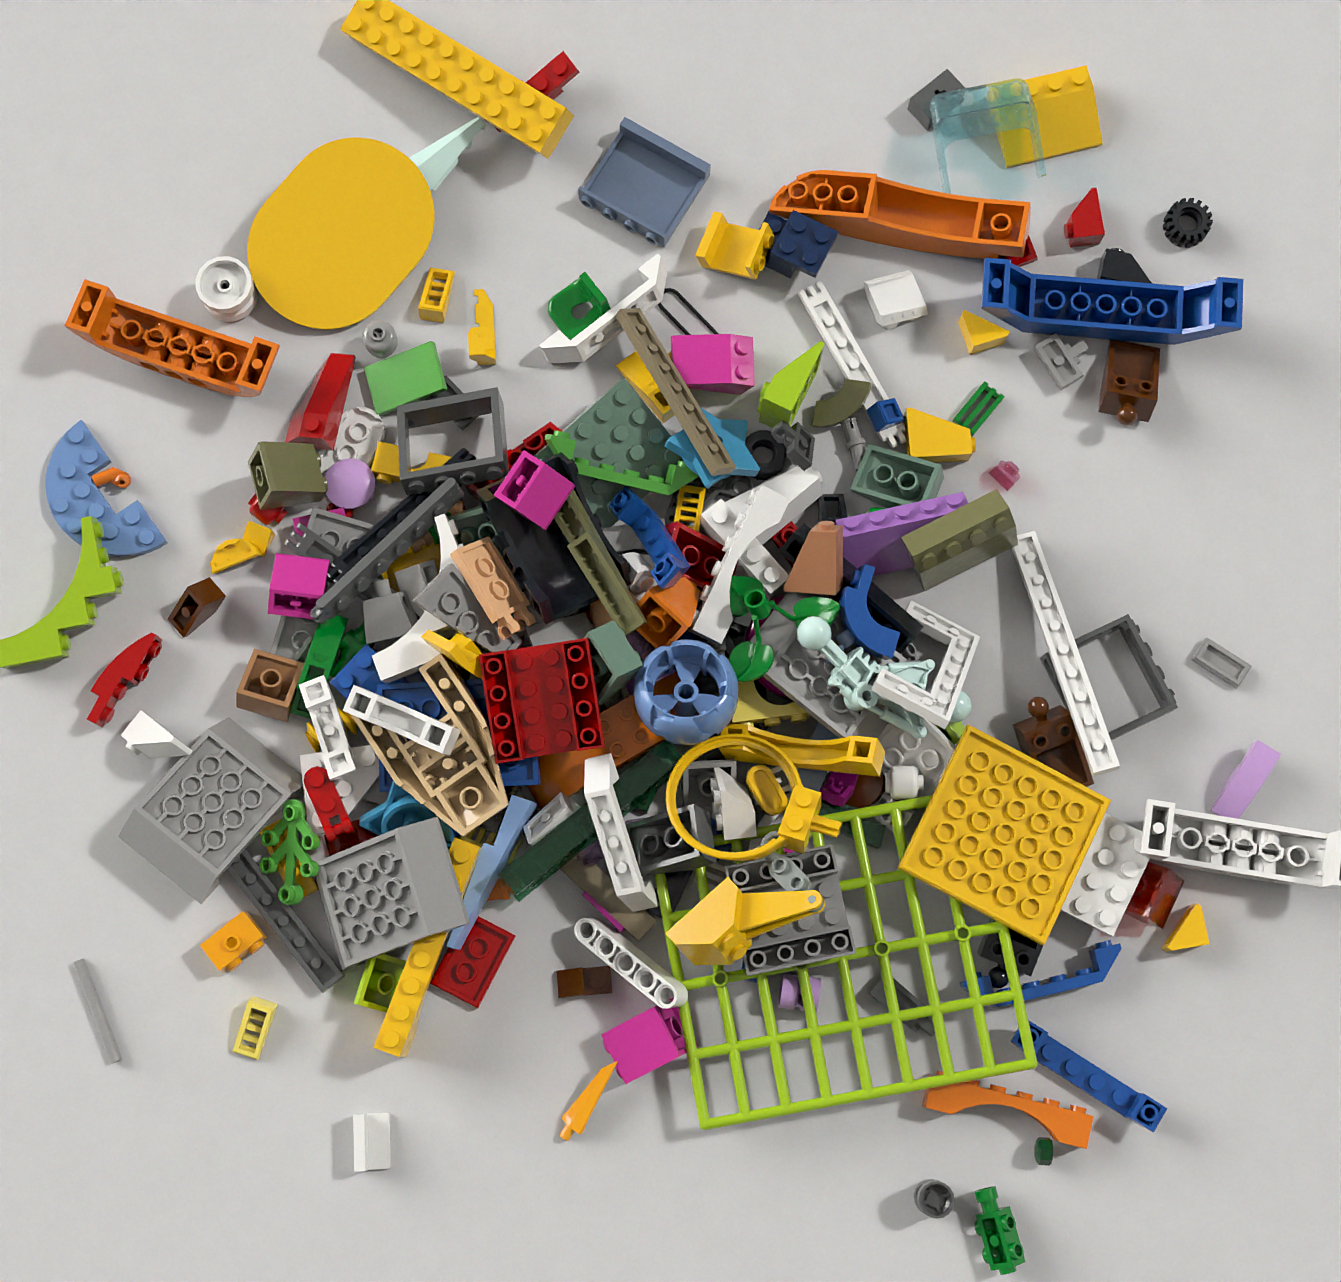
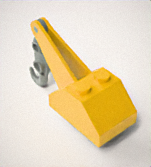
M778 831L766 834L760 846L768 843L773 838H778L780 836ZM774 852L764 857L767 862L771 876L785 892L742 893L732 880L727 877L665 934L693 965H731L746 954V951L752 946L753 937L822 912L825 908L824 898L818 891L811 890V881L790 858Z

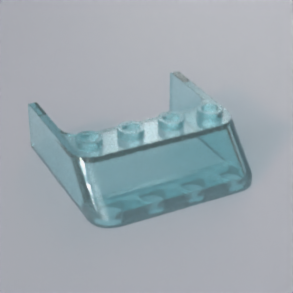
M1014 78L943 92L931 99L929 110L943 193L951 194L945 159V150L950 143L1020 128L1030 130L1037 177L1042 178L1046 176L1037 111L1029 86L1024 80Z

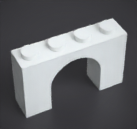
M720 499L701 514L700 532L724 545L729 536L733 538L737 530L734 524L738 517ZM755 537L744 549L738 561L744 567L749 577L756 578L763 584L765 595L768 601H771L786 592L784 591V585L789 575Z

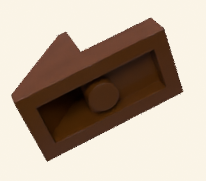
M610 966L580 967L556 971L558 998L612 993Z

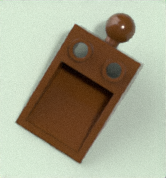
M1110 339L1100 389L1098 412L1117 416L1118 422L1124 426H1130L1136 420L1149 422L1158 401L1160 348Z
M1032 698L1027 705L1028 712L1032 717L1013 724L1022 753L1086 787L1094 784L1070 712L1061 705L1049 709L1048 702L1044 698Z

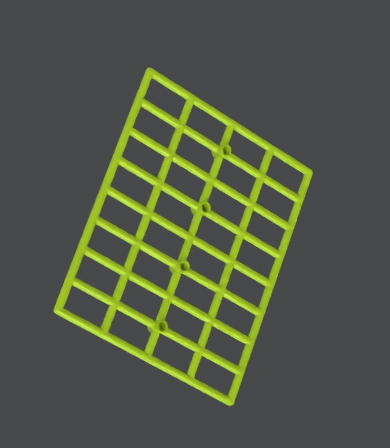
M932 795L821 815L835 821H850L861 877L839 881L841 892L864 888L875 942L874 945L855 948L856 954L747 976L746 968L725 972L723 965H712L713 975L684 980L679 948L665 934L672 976L682 983L687 991L716 986L726 1043L713 1046L696 1047L688 998L683 1006L678 1007L698 1120L702 1130L1020 1072L1037 1067L1036 1053L1009 928L997 921L968 927L965 923L961 902L949 896L955 929L926 935L914 877L901 870L872 875L861 819L890 814L899 860L901 861L908 846L901 811L927 807ZM781 823L757 827L756 837L724 840L723 834L714 835V846L731 843L732 852H743L741 841L765 837L766 834L772 831H778ZM812 831L814 848L825 846L823 834ZM784 848L778 849L775 853L785 854ZM734 861L735 864H739V863H744V862H745V861ZM705 866L694 869L700 901L710 893ZM665 873L655 874L654 877L664 932L666 933L674 926V923L681 920L692 909L672 912ZM904 880L915 937L887 942L885 941L874 886ZM998 933L1010 990L981 995L969 939ZM957 941L970 997L940 1003L929 945ZM918 948L929 1005L899 1010L888 954ZM876 955L879 961L889 1013L859 1018L848 961ZM837 963L848 1020L818 1026L808 968ZM797 971L808 1028L778 1033L767 976ZM756 978L767 1035L737 1041L727 983ZM1013 1001L1025 1059L995 1064L983 1006ZM972 1009L984 1067L954 1072L943 1014ZM932 1016L943 1074L914 1080L902 1021ZM891 1024L903 1082L873 1087L861 1029ZM851 1031L862 1090L832 1095L821 1037ZM810 1039L821 1097L791 1103L780 1044ZM769 1047L780 1105L750 1110L740 1052ZM729 1054L739 1113L709 1118L699 1059Z

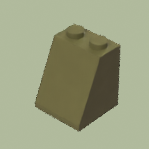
M262 441L258 442L248 460L260 510L320 502L328 490L327 480L324 476L322 477L320 470L321 457L318 452L316 453L314 444Z

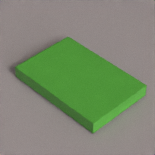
M433 341L364 367L374 408L379 416L396 411L399 405L419 402L447 390L438 352Z

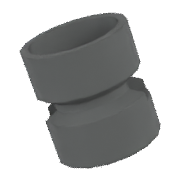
M926 1179L918 1184L914 1192L915 1205L922 1213L935 1219L943 1218L954 1207V1193L949 1186L939 1180Z

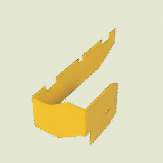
M474 289V296H478V304H475L476 323H479V327H471L468 332L469 358L476 361L478 365L496 364L493 304L484 289Z

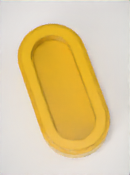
M753 766L746 775L747 786L764 813L770 816L781 814L787 807L786 794L767 766Z

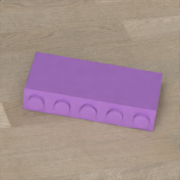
M964 492L837 519L836 525L843 526V557L857 569L864 564L875 567L873 576L914 567L901 537L968 504Z

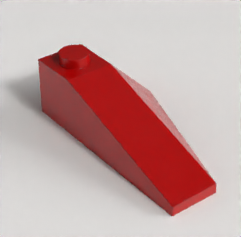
M330 353L290 420L285 443L314 444L315 449L334 451L355 364V355Z

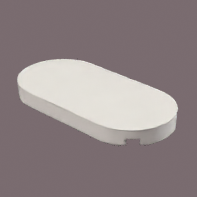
M355 407L356 409H348L343 412L334 451L321 449L319 451L322 477H325L326 472L333 464L343 459H357L371 468L378 441L384 442L386 438L385 425L374 410L367 407ZM325 494L322 499L331 502Z

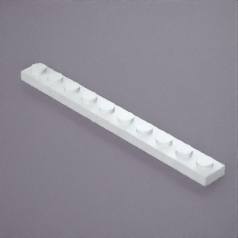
M1031 531L1017 535L1018 545L1012 547V551L1092 776L1118 770L1120 768L1118 758L1036 532Z

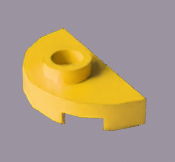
M238 538L226 540L217 546L213 554L212 561L210 562L212 574L219 573L262 554L257 546L247 540Z

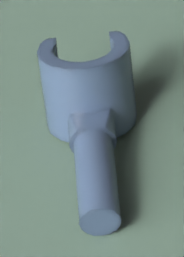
M845 630L836 637L840 644L838 647L842 651L854 643V637L849 630ZM828 659L825 660L828 665L832 664Z

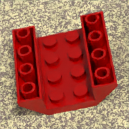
M588 638L479 654L496 764L523 760L530 757L605 747Z

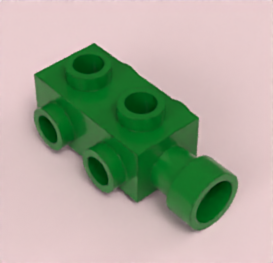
M996 1186L974 1191L977 1203L981 1204L983 1211L976 1214L977 1220L974 1227L976 1233L983 1240L982 1256L984 1261L990 1265L991 1271L999 1270L1000 1275L1017 1271L1016 1266L1026 1261L1010 1206L998 1207L996 1199L999 1196Z

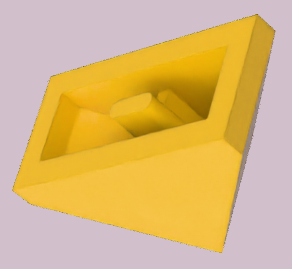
M963 310L958 321L970 355L1003 345L1010 332L966 310Z
M1198 903L1189 905L1162 946V950L1167 952L1209 944L1202 906Z

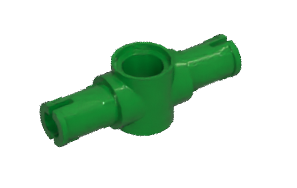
M364 620L359 628L356 627L355 630H349L341 641L339 649L342 650L340 653L342 656L332 670L331 677L335 678L367 644ZM374 642L368 643L369 646L374 647Z

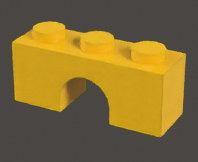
M378 441L371 469L377 481L384 484H392V481L401 483L398 445ZM429 452L426 463L418 469H411V471L443 466L452 457Z

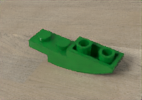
M336 615L333 619H328L325 623L318 624L297 685V692L290 713L311 719L299 684L323 675L327 683L329 682L349 618Z

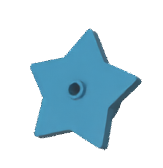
M701 408L736 465L731 474L711 476L684 429L668 438L665 443L667 449L681 456L687 467L699 475L706 488H710L719 480L725 479L730 475L755 477L760 470L745 446L748 428L747 420L718 419Z
M393 780L386 802L360 816L359 825L377 835H382L396 828L437 816L406 790L399 787ZM439 818L447 848L450 849L455 835L452 828Z

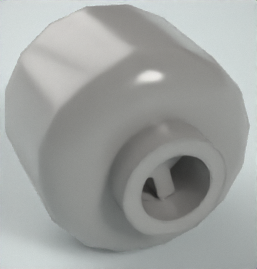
M374 321L363 332V342L367 351L372 356L385 358L396 350L398 338L394 328L389 323Z

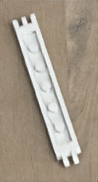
M818 281L815 283L819 291L818 293L810 285L807 287L810 297H807L803 289L798 291V295L845 378L872 383L868 398L862 406L869 419L867 409L874 403L889 398L822 281ZM903 423L876 432L882 442L887 441L892 449L897 447L894 439L895 436L900 444L906 442L903 434L906 428Z

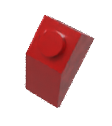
M1097 187L1090 189L1072 212L1067 223L1064 224L1065 239H1069L1070 247L1100 244L1105 235Z

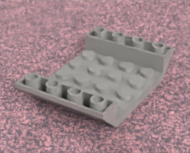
M787 592L777 606L790 615L795 616L794 606L804 598H832L826 594ZM773 610L760 627L761 645H769L774 651L773 665L763 677L838 738H845L851 735L878 738L888 725V722L880 719L879 715L867 709L859 711L848 709L844 703V696L839 692L840 689L837 686L831 687L828 684V680L831 677L830 672L835 666L833 664L828 665L825 662L827 658L819 650H808L801 646L797 639L796 621H790L776 610ZM838 611L830 625L831 640L837 646L840 644L836 637L845 631ZM754 635V636L752 637V639L750 640L751 642H753V643H755V644H756V635ZM853 643L843 652L845 654H848L852 650L858 648V646L855 643ZM896 650L891 659L884 660L870 655L869 661L875 660L880 666H885L887 663L908 662ZM879 673L873 674L870 680L874 677H877ZM880 704L874 705L875 707L881 710L887 709L893 712L888 706Z
M229 717L208 728L190 748L193 752L190 755L182 756L133 809L118 836L201 905L219 886V877L279 812L288 800L296 799L304 791L301 774Z
M438 817L396 828L317 861L319 872L315 876V880L342 971L365 964L366 960L437 933L448 932L470 923Z

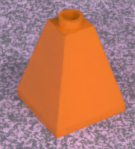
M686 577L680 578L673 587L664 589L659 587V585L651 587L637 602L647 622L636 630L655 648L670 646L672 642L678 640L692 625L701 591L694 582Z

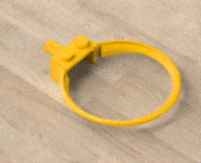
M725 734L709 738L705 742L695 745L679 759L667 783L666 808L674 829L687 844L711 857L731 861H751L773 854L782 847L805 854L812 831L837 838L840 833L842 822L818 815L821 809V792L804 788L799 773L789 757L772 743L755 736ZM722 746H748L766 753L784 771L792 789L789 803L778 830V835L780 836L752 850L724 852L707 847L688 833L678 816L676 791L682 774L700 755Z

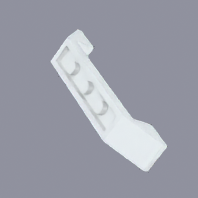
M659 254L655 255L638 268L644 281L643 285L603 316L599 317L572 340H569L558 330L539 346L546 360L550 364L584 362L624 331L616 318V314L620 309L640 308L642 313L646 314L663 300L667 270Z
M608 753L587 758L585 760L584 795L616 895L633 912L658 907L659 903L652 880L643 881L614 791L613 784L619 779L612 754Z

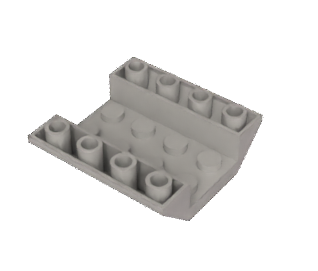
M832 844L806 849L805 854L799 852L782 854L790 858L809 878L811 890H816L825 900V908L818 914L802 918L753 937L752 946L743 956L747 976L856 954L851 926L848 924L839 884L838 868ZM764 858L724 867L726 878L729 877L742 893L785 892L771 876Z

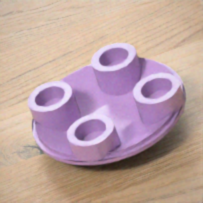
M340 460L333 464L325 474L328 484L326 496L337 508H357L370 501L374 496V474L370 467L360 460Z

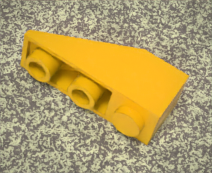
M634 351L616 365V368L663 424L675 415L637 351Z

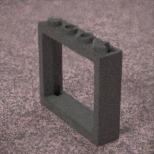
M498 387L397 406L400 481L406 495L436 490L448 478H454L458 485L461 486L504 478L509 473L504 404ZM492 413L495 456L411 471L410 428Z
M1129 614L1074 639L1079 649L1120 630L1161 707L1109 732L1111 741L1178 708L1174 698L1175 693L1172 689H1168L1165 684L1163 670L1160 666L1155 665L1151 657L1153 653L1147 642H1143L1139 635V625H1135ZM1047 652L1040 660L1065 708L1069 711L1049 652Z

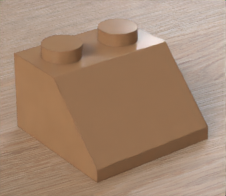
M254 649L236 692L237 708L288 722L304 663Z

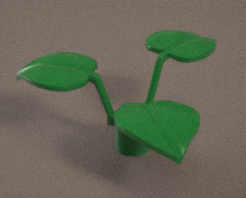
M732 576L729 591L732 616L741 617L750 612L756 635V644L751 641L742 642L730 654L729 662L736 673L737 680L739 682L756 680L766 674L773 665L774 651L769 645H761L762 639L758 622L759 619L767 618L771 609L776 610L790 621H796V628L798 629L799 624L811 616L821 617L830 626L840 609L839 603L823 597L804 598L795 604L793 609L795 616L777 606L773 600L768 601L764 592V586L758 579L748 576Z

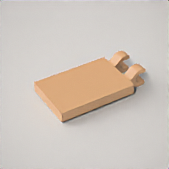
M489 536L460 547L450 554L491 623H498L497 631L502 640L511 637L510 632L512 634L517 631L520 633L525 630L526 625L530 626L536 623L534 615L527 609L530 605L529 600L519 588L510 569Z

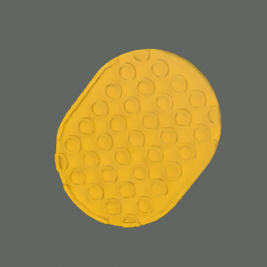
M363 137L342 138L313 150L292 170L265 201L251 225L247 244V258L251 276L261 296L284 318L298 325L314 329H341L370 317L409 276L428 250L434 230L435 210L426 179L409 157L393 146L378 140Z

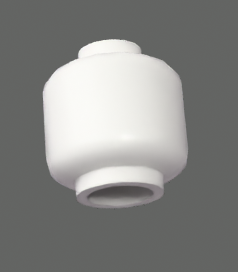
M893 766L890 772H886V793L890 794L891 799L907 800L917 798L918 791H923V775H918V770L915 766Z

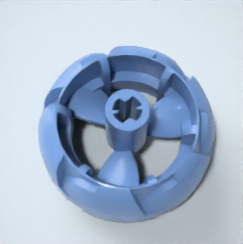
M676 640L670 646L656 648L642 662L643 666L635 676L634 702L641 721L656 736L664 737L666 741L678 745L699 744L705 742L713 734L722 732L732 720L738 703L737 676L728 659L723 654L720 656L710 645L696 640ZM673 670H676L681 682L675 686L674 694L653 696V689L657 679L665 673L670 675L673 673ZM699 671H702L704 676L708 677L710 675L715 679L719 688V697L710 694H698V687L693 682ZM673 707L675 715H671L669 712Z

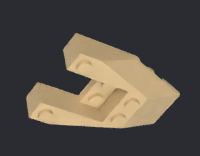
M440 653L420 667L419 671L448 713L439 721L461 730L451 755L442 754L413 740L407 741L405 736L354 715L352 717L394 782L411 794L418 802L434 812L437 817L460 835L465 836L503 810L509 803L498 763H495V753L487 721L452 661Z

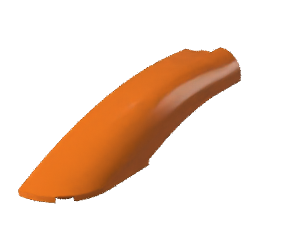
M815 170L796 176L795 181L787 186L783 185L774 196L769 212L788 219L794 210L838 231L840 235L873 243L935 254L999 259V255L1023 257L1026 240H1028L1031 203L937 192L877 177V174Z

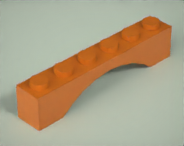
M937 1070L936 1076L943 1074L942 1071ZM977 1080L925 1089L922 1107L954 1114L962 1109L976 1105L998 1104L1010 1106L1034 1118L1048 1131L1055 1141L1087 1149L1094 1116L1086 1114V1108L1071 1104L1069 1110L1060 1108L1059 1101L1043 1098V1103L1033 1101L1032 1094L1017 1091L1016 1096L1005 1094L1006 1088L990 1084L989 1089L979 1087L980 1081Z

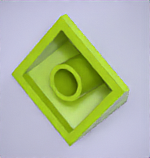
M385 954L367 960L354 1004L387 1013L406 961Z

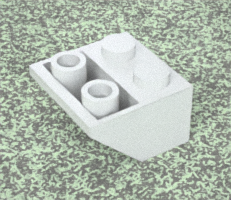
M714 768V778H710L711 794L714 796L712 813L713 818H715L717 831L722 830L724 840L756 837L755 811L748 789L721 768Z

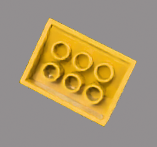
M1087 65L1008 83L990 89L986 102L1007 168L1094 148L1103 144L1094 87Z

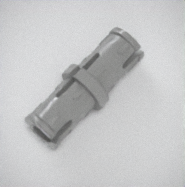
M851 418L850 422L849 419H846L840 424L847 441L846 449L851 453L855 471H858L866 451L864 447L866 441L861 437L857 419Z

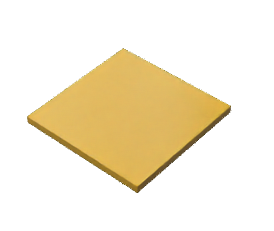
M968 724L965 726L897 869L1038 944L1045 945L1111 800Z

